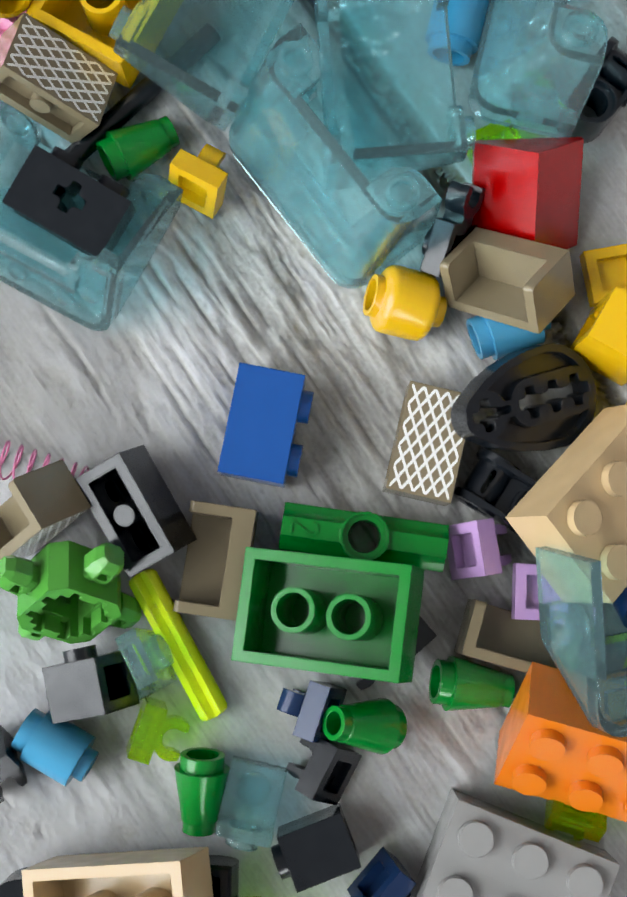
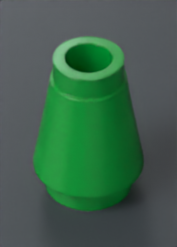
M167 116L107 131L105 133L106 138L96 143L99 156L107 172L115 181L125 177L129 181L133 180L170 152L171 149L180 145L178 134Z
M453 655L449 656L447 660L436 659L432 666L429 679V698L432 704L442 705L444 711L498 707L509 708L513 702L515 681L511 674H504Z
M378 698L329 707L324 713L322 727L325 736L331 741H338L382 755L387 754L402 744L407 732V720L399 706L389 699Z
M205 747L185 749L180 753V762L174 766L181 820L183 822L182 831L190 836H210L216 832V822L218 821L230 767L225 764V753L220 750Z

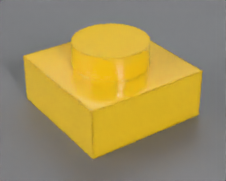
M627 243L583 251L579 258L590 308L595 307L616 286L627 292Z

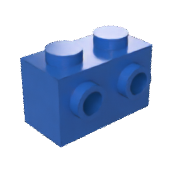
M239 363L217 470L221 476L285 488L287 476L297 478L303 451V445L294 444L297 423L308 424L314 392L304 390L306 384L305 375Z

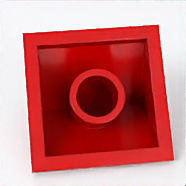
M582 137L473 140L472 184L485 188V195L479 211L473 218L472 224L477 225L479 228L563 249L576 246L584 139Z

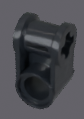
M613 36L597 53L583 73V76L574 85L558 114V126L560 132L565 137H582L584 143L593 141L602 133L618 111L627 105V54L618 48L619 40ZM577 105L591 107L597 117L592 118L583 115L578 110Z
M481 447L476 453L479 459L463 486H456L454 488L453 496L477 513L487 518H494L496 522L517 534L505 517L537 481L522 473L519 468L502 456ZM492 474L493 478L491 482L485 489L484 493H481V487L485 483L488 476Z

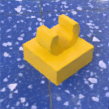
M209 144L202 148L198 157L180 149L170 163L167 195L213 219L223 205L228 173L219 168V165L224 160L226 153Z

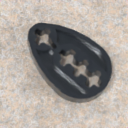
M543 344L515 351L486 367L466 386L453 403L451 409L453 429L465 440L485 448L507 452L546 451L568 446L575 441L593 420L597 403L594 377L585 360L576 351L561 344ZM569 383L572 385L573 393L568 394L566 398L549 399L545 404L529 405L524 410H521L519 407V400L524 399L526 395L543 394L548 389L567 387ZM480 408L497 409L495 414L486 416V418L479 421V424H475L473 420V413L480 411Z

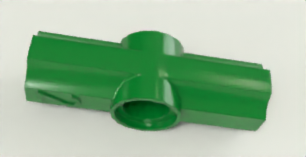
M285 502L279 550L408 564L426 571L443 573L448 550L449 525L382 516L369 511L354 512ZM358 522H367L373 525L378 532V544L369 553L355 551L348 541L350 528Z

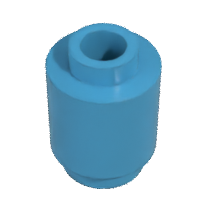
M436 0L427 35V43L430 45V57L446 65H467L470 62L471 55L478 51L489 0Z
M474 316L466 320L472 346L481 360L491 356L494 360H498L515 351L542 344L546 339L545 331L551 329V322L540 334L480 316Z
M36 708L27 716L11 744V748L21 753V761L65 787L73 778L82 782L99 755L98 751L92 749L96 739L95 736L70 721L53 724L50 711L45 714Z

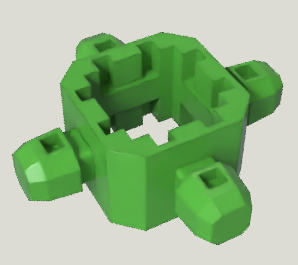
M69 540L48 543L31 560L14 555L4 556L0 560V588L18 596L17 620L18 633L21 637L35 641L46 636L69 644L89 642L108 626L122 629L131 628L139 622L142 616L141 607L136 598L121 592V571L124 567V551L121 547L114 544L102 543L91 549Z

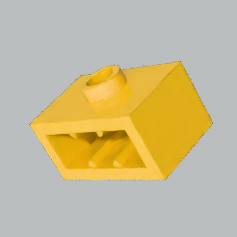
M616 286L590 311L570 348L585 360L590 369L620 386L627 383V292Z

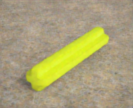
M150 568L136 574L129 580V586L199 718L202 721H209L222 714L227 709V702L179 612L173 611L174 603L157 571Z

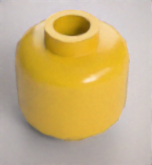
M390 265L380 275L374 274L371 277L363 302V313L365 316L370 317L371 325L375 331L412 341L423 339L432 327L438 328L444 320L447 309L446 297L440 295V284L435 276L399 265Z

